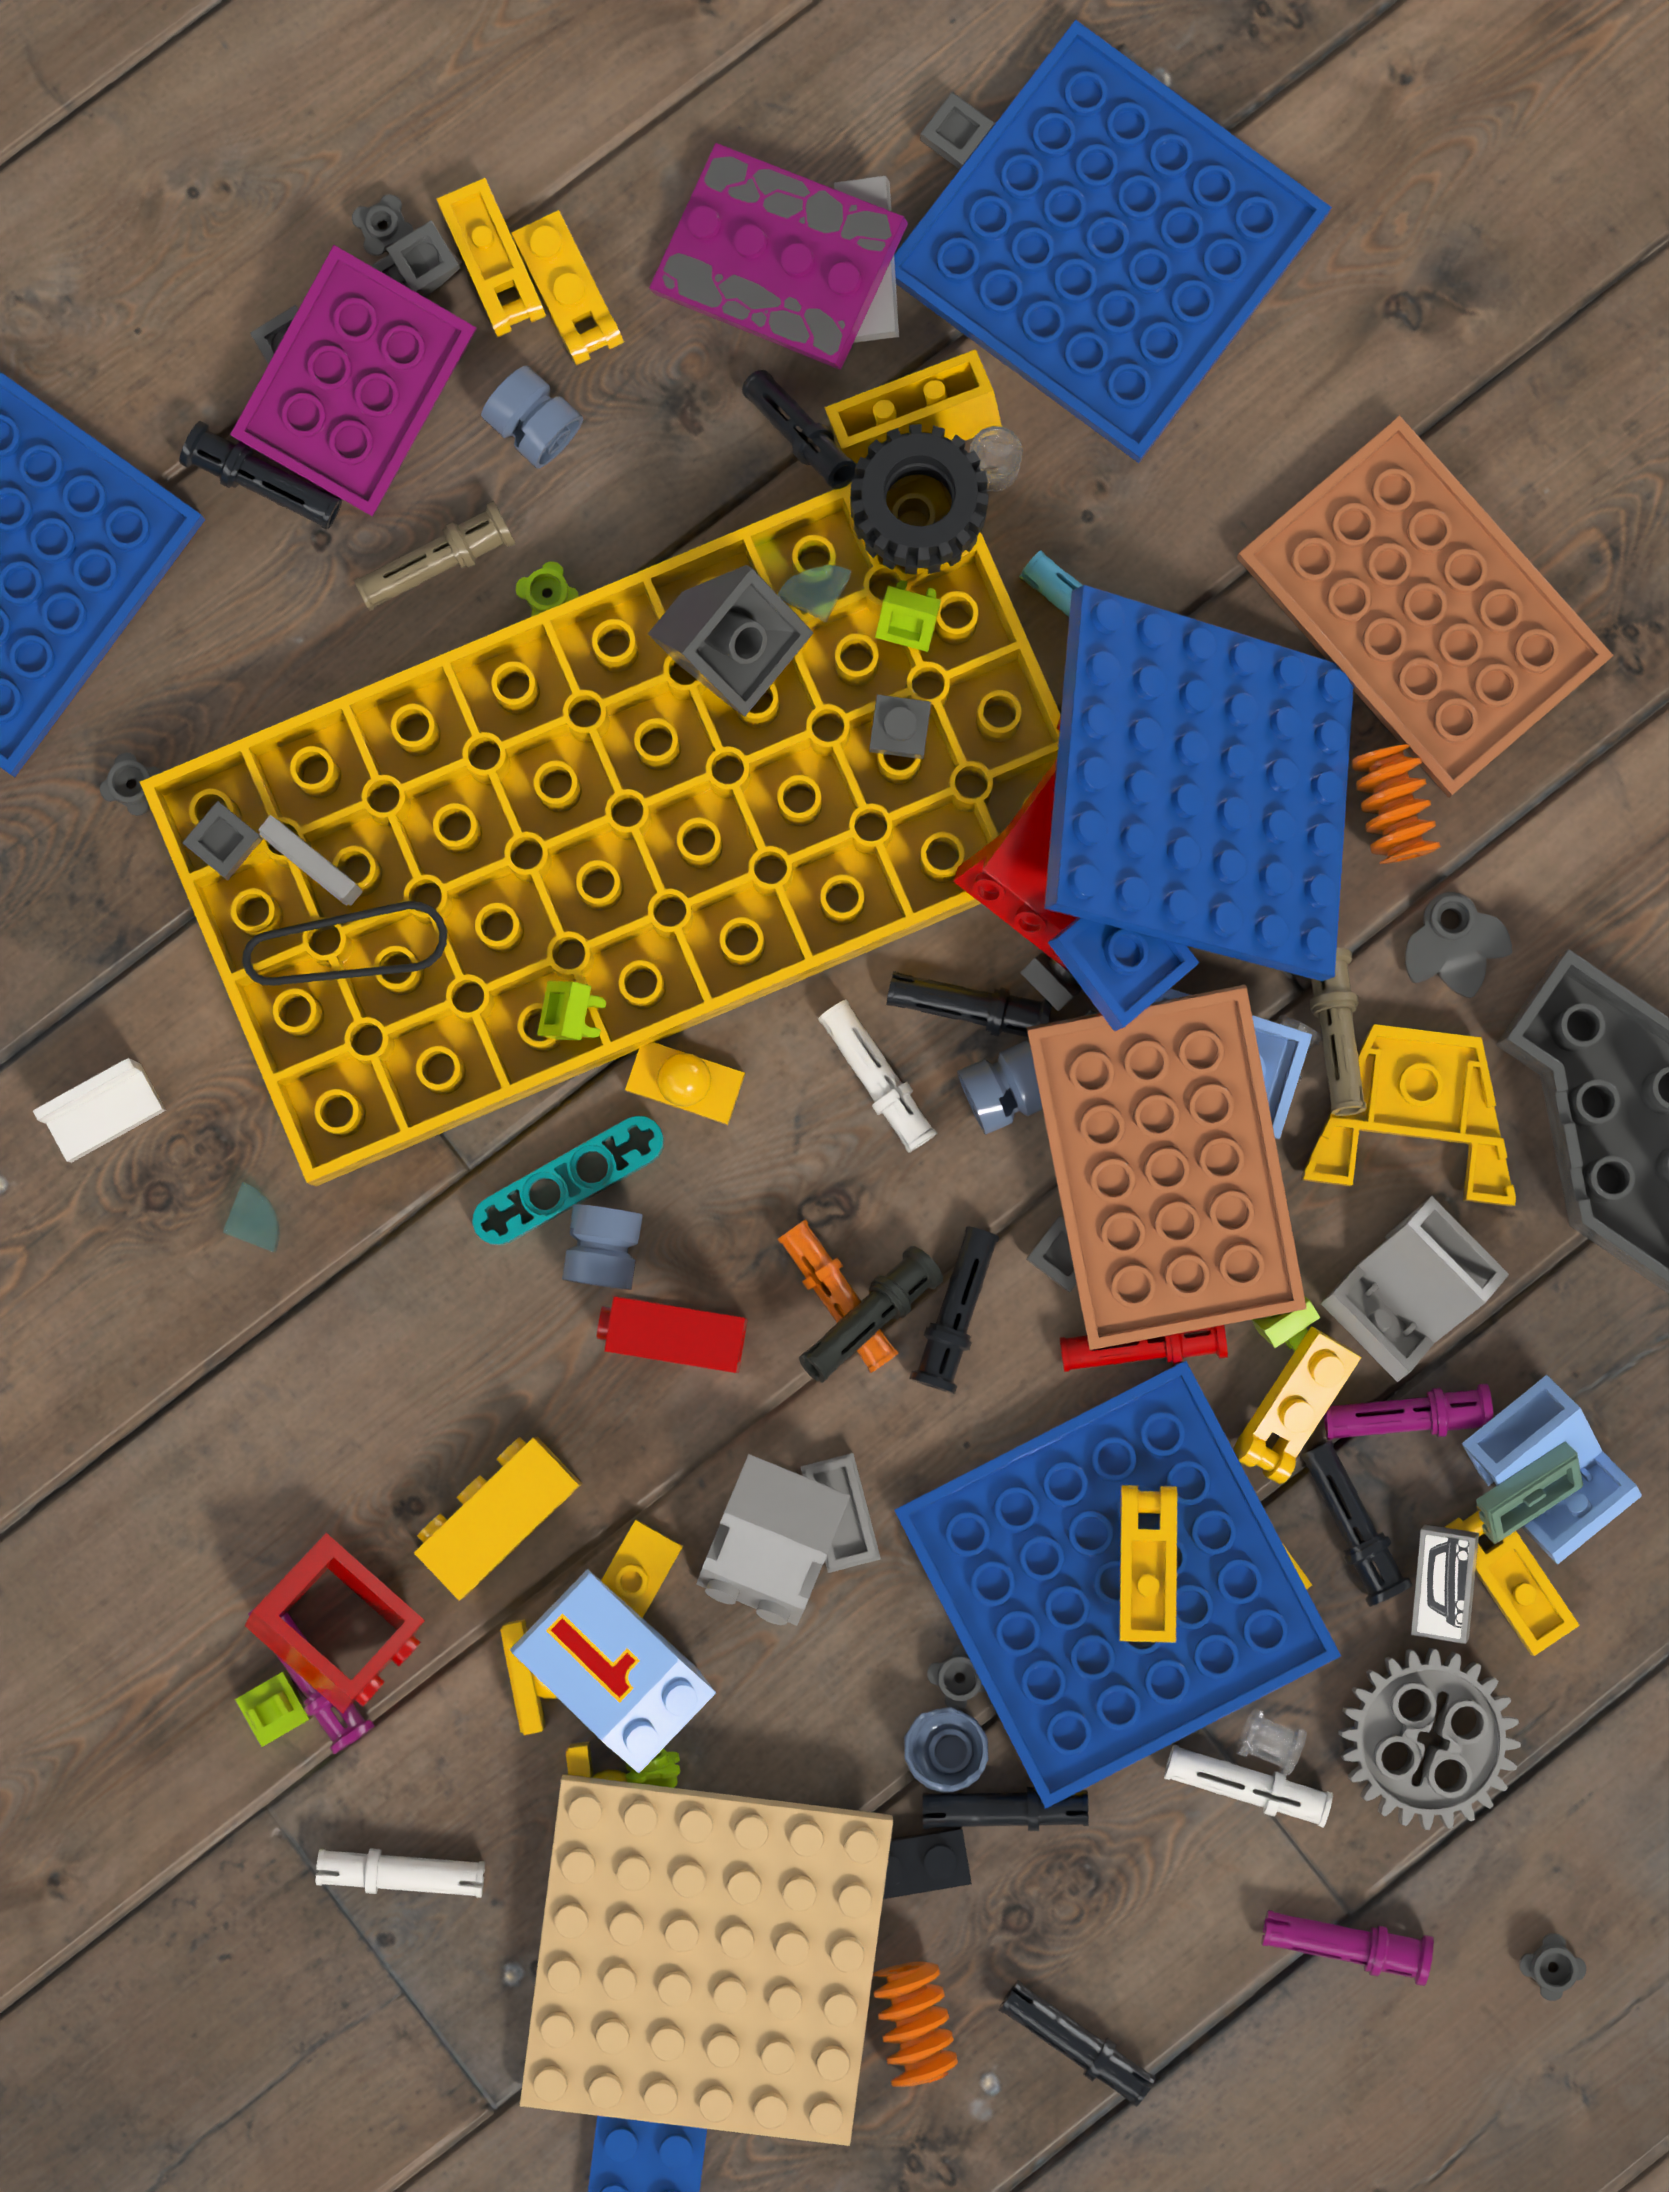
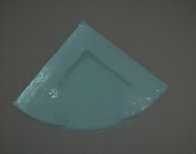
M826 565L803 571L791 577L781 587L778 596L783 601L827 622L851 576V570L840 566Z
M242 1182L223 1233L276 1253L280 1235L276 1212L264 1194L253 1186Z

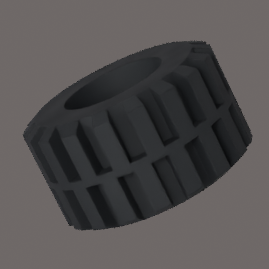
M922 424L909 425V433L900 434L898 428L887 432L886 441L880 443L876 439L868 446V455L866 458L860 457L855 467V477L851 482L850 495L851 518L854 520V531L858 540H864L865 550L873 558L877 554L881 556L884 566L894 570L896 564L904 566L905 574L917 575V568H927L928 574L940 572L942 564L948 562L950 566H953L961 561V555L965 550L971 551L977 542L979 532L982 533L989 494H987L988 479L986 471L980 470V458L973 450L968 453L965 450L966 441L958 435H955L952 440L944 437V428L933 426L932 433L921 432ZM917 474L935 478L946 487L951 495L952 505L950 511L940 521L927 526H913L900 521L891 513L886 503L887 492L898 480Z

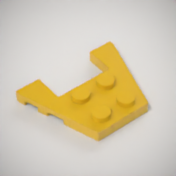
M1373 1024L1358 1052L1364 1102L1367 1109L1361 1113L1347 1116H1336L1330 1112L1302 1172L1301 1180L1352 1186L1359 1131L1468 1144L1469 1150L1463 1200L1515 1206L1516 1194L1514 1185H1511L1506 1162L1508 1157L1504 1138H1501L1495 1111L1496 1101L1482 1037Z

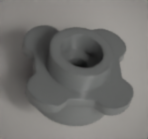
M385 195L380 203L369 208L360 206L352 214L354 226L360 228L365 237L364 249L372 256H380L384 252H388L387 247L414 231L412 225L405 222L400 212L402 209L401 200L395 195ZM381 221L388 223L387 228L384 230L378 228V224Z
M122 753L115 758V765L110 769L107 780L101 783L100 793L106 801H118L127 806L130 814L140 816L145 814L150 807L140 781L162 772L154 766L145 767L137 762L136 757L131 753ZM131 779L137 782L134 789L127 787V783Z
M962 1644L957 1645L953 1649L952 1655L942 1663L934 1662L928 1668V1680L931 1684L938 1685L942 1690L947 1707L962 1710L966 1707L967 1700L974 1697L978 1692H986ZM958 1672H962L965 1675V1680L961 1683L956 1682L954 1679L955 1674Z
M1550 1933L1544 1936L1542 1946L1533 1954H1524L1519 1962L1522 1974L1532 1977L1540 1986L1541 1996L1549 2001L1560 1999L1563 1991L1571 1988L1576 1980L1583 1979L1586 1974L1585 1962L1579 1957H1574L1567 1950L1565 1939L1557 1933ZM1549 1963H1557L1558 1968L1555 1972L1548 1970Z

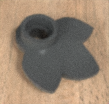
M1445 892L1434 897L1426 906L1423 915L1424 926L1417 930L1407 942L1405 966L1407 974L1413 983L1423 982L1438 973L1441 980L1452 991L1466 998H1472L1477 994L1484 981L1487 958L1497 959L1511 955L1512 943L1507 928L1498 918L1478 913L1473 902L1463 894ZM1451 910L1457 914L1459 924L1456 929H1447L1442 925L1441 914L1443 911Z

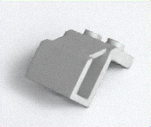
M1433 1196L1395 1226L1385 1236L1387 1240L1348 1272L1321 1302V1305L1397 1382L1413 1370L1435 1342L1484 1305L1509 1275Z
M748 1454L696 1585L706 1588V1594L719 1602L735 1604L738 1601L757 1609L756 1614L770 1623L786 1625L789 1622L797 1626L851 1496Z

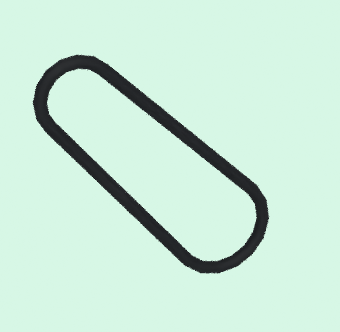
M405 901L260 933L247 943L243 951L242 963L248 976L253 981L262 985H283L419 971L430 967L441 957L447 945V928L443 917L433 907L423 902ZM406 909H417L429 914L436 922L439 930V943L434 953L426 960L417 963L281 977L261 976L253 969L251 964V953L259 942Z

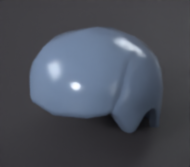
M952 1707L936 1709L921 1713L915 1718L904 1737V1758L913 1777L925 1787L938 1792H954L969 1787L980 1778L989 1760L988 1738L977 1719Z

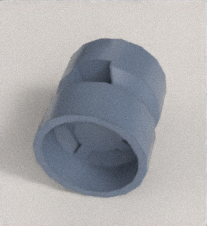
M522 366L497 387L483 407L481 416L503 438L514 436L515 449L537 469L550 463L570 443L582 425L583 416L561 396L549 397L550 386L529 366Z
M1027 1040L1001 1051L997 1063L992 1064L983 1059L957 1071L966 1098L985 1135L1012 1124L1014 1114L1017 1112L1030 1116L1043 1110L1031 1047Z
M573 1204L570 1235L578 1242L577 1246L566 1250L562 1280L632 1290L636 1260L628 1254V1248L638 1244L643 1214L612 1208Z

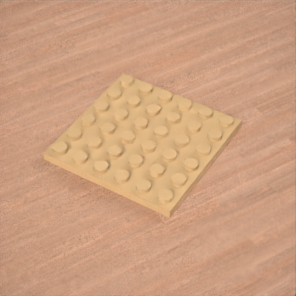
M562 1774L520 2106L850 2146L893 1816Z

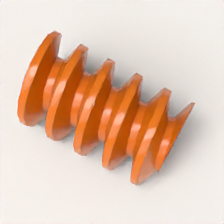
M1407 744L1368 752L1357 756L1351 762L1353 770L1368 772L1367 775L1356 781L1357 790L1365 793H1374L1362 801L1360 806L1361 810L1365 813L1378 814V816L1366 823L1365 828L1366 832L1370 834L1383 835L1370 845L1371 853L1388 856L1379 864L1417 858L1432 853L1441 847L1440 842L1423 840L1422 837L1424 833L1434 828L1436 823L1432 820L1418 819L1417 814L1431 806V801L1413 797V792L1426 785V779L1409 777L1408 772L1420 765L1422 761L1421 758L1404 756L1403 751L1410 747Z
M908 1962L887 1967L873 1973V1976L887 1978V1984L873 1991L874 1998L889 1999L892 2003L891 2006L878 2013L879 2020L896 2023V2028L882 2035L883 2042L900 2044L901 2048L887 2057V2063L904 2066L905 2072L891 2079L892 2086L894 2087L915 2086L942 2079L948 2075L947 2071L958 2063L955 2052L942 2050L954 2040L952 2031L938 2028L949 2019L946 2008L933 2006L945 1996L942 1986L928 1984L940 1975L939 1965L935 1963Z

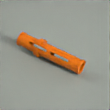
M805 1219L777 1240L780 1244L782 1243L806 1278L802 1281L803 1285L807 1290L814 1289L836 1323H838L862 1301L839 1270L843 1267V1264L838 1257L832 1260ZM881 1329L857 1350L870 1373L899 1354Z

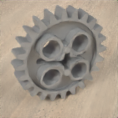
M1434 1648L1428 1649L1424 1663H1420L1417 1654L1411 1649L1406 1650L1405 1666L1400 1667L1389 1656L1384 1658L1388 1674L1382 1677L1368 1669L1366 1674L1373 1686L1369 1691L1354 1686L1352 1692L1362 1702L1359 1708L1343 1707L1342 1710L1343 1713L1355 1720L1354 1727L1340 1729L1338 1733L1343 1738L1352 1740L1354 1744L1353 1747L1340 1753L1341 1758L1346 1761H1357L1359 1764L1348 1774L1349 1780L1352 1782L1367 1780L1368 1784L1364 1787L1360 1796L1365 1801H1370L1381 1795L1382 1798L1379 1803L1378 1812L1383 1816H1387L1398 1806V1822L1404 1826L1410 1823L1415 1813L1418 1814L1420 1825L1425 1830H1430L1434 1815H1439L1445 1827L1448 1829L1453 1828L1454 1812L1458 1810L1469 1821L1475 1820L1471 1804L1477 1800L1482 1805L1491 1809L1493 1803L1486 1792L1490 1786L1502 1791H1506L1508 1788L1504 1781L1497 1776L1500 1769L1508 1771L1517 1769L1516 1764L1504 1757L1505 1750L1521 1747L1519 1741L1506 1737L1505 1733L1506 1730L1519 1724L1518 1719L1511 1716H1502L1500 1713L1511 1703L1510 1697L1506 1695L1492 1697L1490 1695L1499 1682L1495 1677L1490 1676L1480 1682L1477 1681L1481 1669L1480 1664L1473 1661L1463 1671H1460L1461 1656L1455 1652L1450 1653L1444 1665L1440 1662L1438 1650ZM1419 1689L1424 1697V1707L1421 1713L1412 1718H1404L1398 1708L1401 1695L1407 1690ZM1445 1691L1447 1693L1446 1703L1443 1704L1434 1724V1732L1441 1736V1742L1438 1746H1428L1424 1756L1421 1782L1419 1785L1414 1786L1411 1782L1412 1776L1419 1767L1425 1751V1745L1417 1741L1420 1731L1430 1732L1432 1729L1438 1694ZM1461 1707H1472L1477 1717L1475 1727L1468 1734L1456 1735L1451 1726L1454 1712ZM1393 1742H1403L1408 1751L1407 1761L1400 1769L1386 1770L1381 1760L1385 1747ZM1448 1759L1456 1760L1460 1768V1776L1457 1782L1447 1788L1438 1787L1434 1778L1437 1766L1442 1761Z

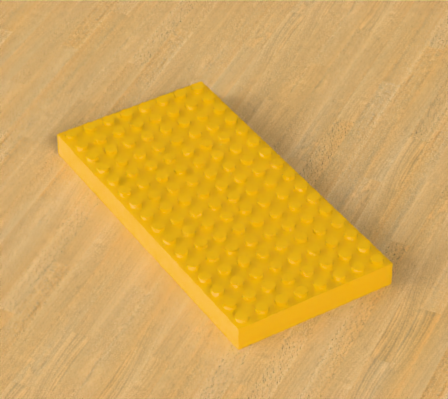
M917 474L904 477L893 484L887 492L886 503L891 513L900 521L913 526H927L940 521L948 514L951 509L952 498L941 482L930 476ZM850 483L844 488L831 490L140 781L306 1182L313 1186H319L639 1050L640 1047L660 1041L980 905L981 903L953 882L957 868L1006 829L1056 761L1060 733L1056 728L1061 716L981 532H979L977 542L971 551L965 550L962 553L961 561L953 566H950L948 562L942 564L940 572L928 574L927 568H917V575L905 574V567L897 564L894 570L883 565V558L877 554L873 558L865 550L863 539L858 540L854 531V520L851 518ZM747 565L753 568L813 631V634L749 713L743 716L679 666L648 633L682 591ZM899 581H907L906 591L925 596L928 588L935 589L936 599L941 600L928 652L875 638L888 586L896 587ZM877 695L931 702L924 759L869 752ZM217 801L257 834L260 833L258 829L272 815L353 880L363 892L351 906L349 904L347 906L344 905L264 838L229 880L221 876L182 842ZM405 901L423 902L433 907L443 917L447 928V945L441 957L430 967L419 971L283 985H262L253 981L248 976L242 963L243 951L247 943L260 933ZM406 909L259 942L251 953V964L253 969L261 976L281 977L417 963L426 960L434 953L439 943V930L436 922L429 914L417 909ZM548 981H573L591 986L590 995L599 996L606 1001L605 1008L588 1007L585 1017L586 1025L601 1029L600 1036L595 1038L582 1037L581 1040H556L537 1035Z

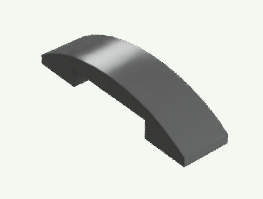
M432 220L387 247L389 255L371 265L373 268L425 298L460 269L459 264ZM296 305L250 333L268 364L299 309Z

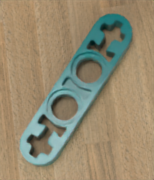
M646 1116L628 1118L485 1198L477 1205L473 1213L472 1224L475 1233L481 1240L492 1245L502 1246L511 1243L573 1208V1204H580L625 1179L660 1157L664 1149V1136L661 1128L654 1120ZM638 1126L642 1132L652 1130L655 1137L648 1142L651 1151L642 1156L635 1149L622 1155L621 1157L629 1165L618 1171L615 1156L604 1146V1143L614 1138L615 1146L619 1148L631 1140L628 1131L633 1127ZM589 1152L602 1154L608 1163V1171L605 1177L596 1183L583 1181L577 1172L579 1159ZM541 1179L555 1181L561 1191L558 1203L548 1210L536 1208L530 1199V1190L533 1184ZM519 1191L522 1205L534 1219L524 1224L522 1214H518L506 1222L507 1229L509 1230L506 1234L500 1235L496 1230H489L487 1232L483 1225L490 1219L487 1211L494 1206L500 1212H506L515 1207L516 1204L509 1196Z

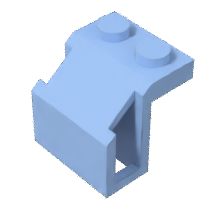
M1546 1375L1471 1435L1462 1445L1477 1472L1488 1486L1495 1482L1496 1486L1565 1441L1577 1452L1583 1482L1582 1488L1522 1527L1558 1565L1637 1501L1642 1494L1637 1485L1602 1451L1581 1408Z

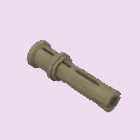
M494 500L486 504V511L458 525L453 521L446 525L447 528L443 529V536L361 578L354 579V583L369 611L458 564L462 568L466 566L470 568L475 565V558L503 544L507 547L515 545L516 543Z
M1337 948L1335 977L1324 981L1311 979L1314 998L1309 1001L1310 1011L1320 1021L1331 1099V1114L1336 1116L1358 1114L1367 1109L1364 1102L1359 1056L1352 1013L1356 1011V1006H1358L1359 1002L1358 995L1351 992L1348 964L1352 961V954L1346 948Z

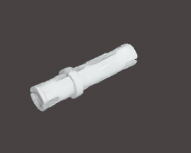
M845 999L824 1012L818 1018V1021L823 1024L848 1064L875 1101L872 1107L877 1115L883 1113L905 1145L907 1152L914 1151L933 1138L937 1132L931 1127L910 1096L913 1092L908 1082L902 1084L875 1042L849 1006V1002Z
M1174 1744L1164 1773V1779L1176 1780L1219 1795L1263 1807L1264 1814L1275 1817L1276 1813L1280 1812L1316 1823L1321 1827L1325 1826L1333 1799L1331 1792H1323L1287 1781L1286 1774L1275 1771L1273 1776L1224 1760L1179 1748L1178 1745Z
M372 1848L369 1849L368 1854L319 1849L316 1870H319V1872L316 1874V1885L365 1887V1893L377 1894L378 1889L470 1895L482 1898L485 1861L468 1862L381 1855V1849Z

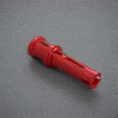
M1224 1325L1093 1350L1089 1348L1087 1335L1070 1338L1060 1337L1064 1372H1069L1073 1369L1117 1365L1165 1357L1167 1363L1173 1362V1365L1182 1363L1183 1358L1216 1354L1218 1358H1228Z

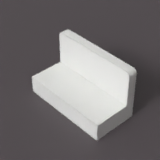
M128 1058L33 1110V1113L38 1121L47 1124L67 1162L72 1163L161 1114L166 1109L142 1065Z

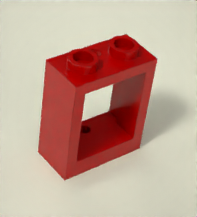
M613 1296L612 1307L602 1306L597 1339L606 1340L605 1352L739 1373L748 1320L743 1317Z
M325 1533L254 1608L244 1626L343 1714L355 1700L364 1707L385 1683L378 1676L391 1661L400 1667L416 1650L421 1642L414 1635L425 1620L330 1535ZM327 1569L397 1630L352 1680L282 1619Z

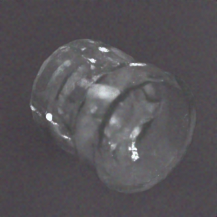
M992 426L981 430L975 435L970 444L969 453L974 450L980 458L979 468L981 471H986L988 479L987 491L998 492L1007 489L1016 481L1020 473L1023 454L1020 439L1013 431L1005 427Z

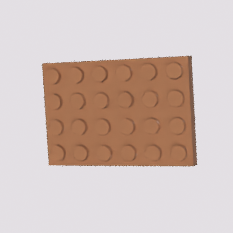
M1398 416L1245 547L1237 556L1239 562L1327 661L1334 662L1347 675L1354 687L1353 691L1401 745H1410L1406 749L1412 757L1421 758L1422 763L1420 766L1448 798L1455 794L1614 656L1401 416Z
M1246 985L1154 1002L1127 1026L1117 1031H1113L1101 1013L1027 1027L1090 1350L1307 1309Z

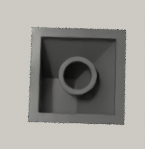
M745 565L682 591L649 631L648 635L679 666L739 714L746 716L812 636L813 631L753 568Z

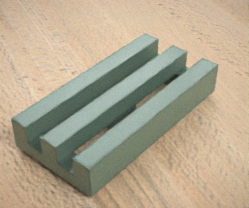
M1565 1441L1476 1499L1477 1506L1482 1510L1479 1512L1480 1519L1484 1522L1482 1530L1494 1544L1500 1542L1582 1488L1583 1482L1577 1452Z

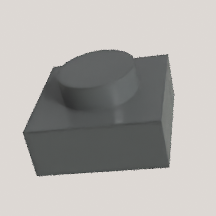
M952 92L920 133V141L960 170L995 123Z
M877 695L869 752L924 759L931 702Z
M217 801L182 843L226 880H229L263 838Z
M1044 952L1036 956L1020 972L1058 1011L1083 990L1069 971Z
M1059 1216L1026 1260L1066 1291L1071 1292L1077 1281L1065 1220Z

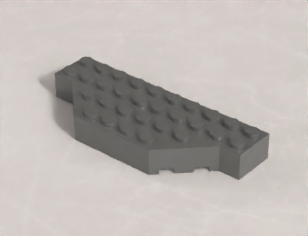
M1568 949L1555 957L1496 1045L1541 1077L1569 1226L1669 1294V1017Z

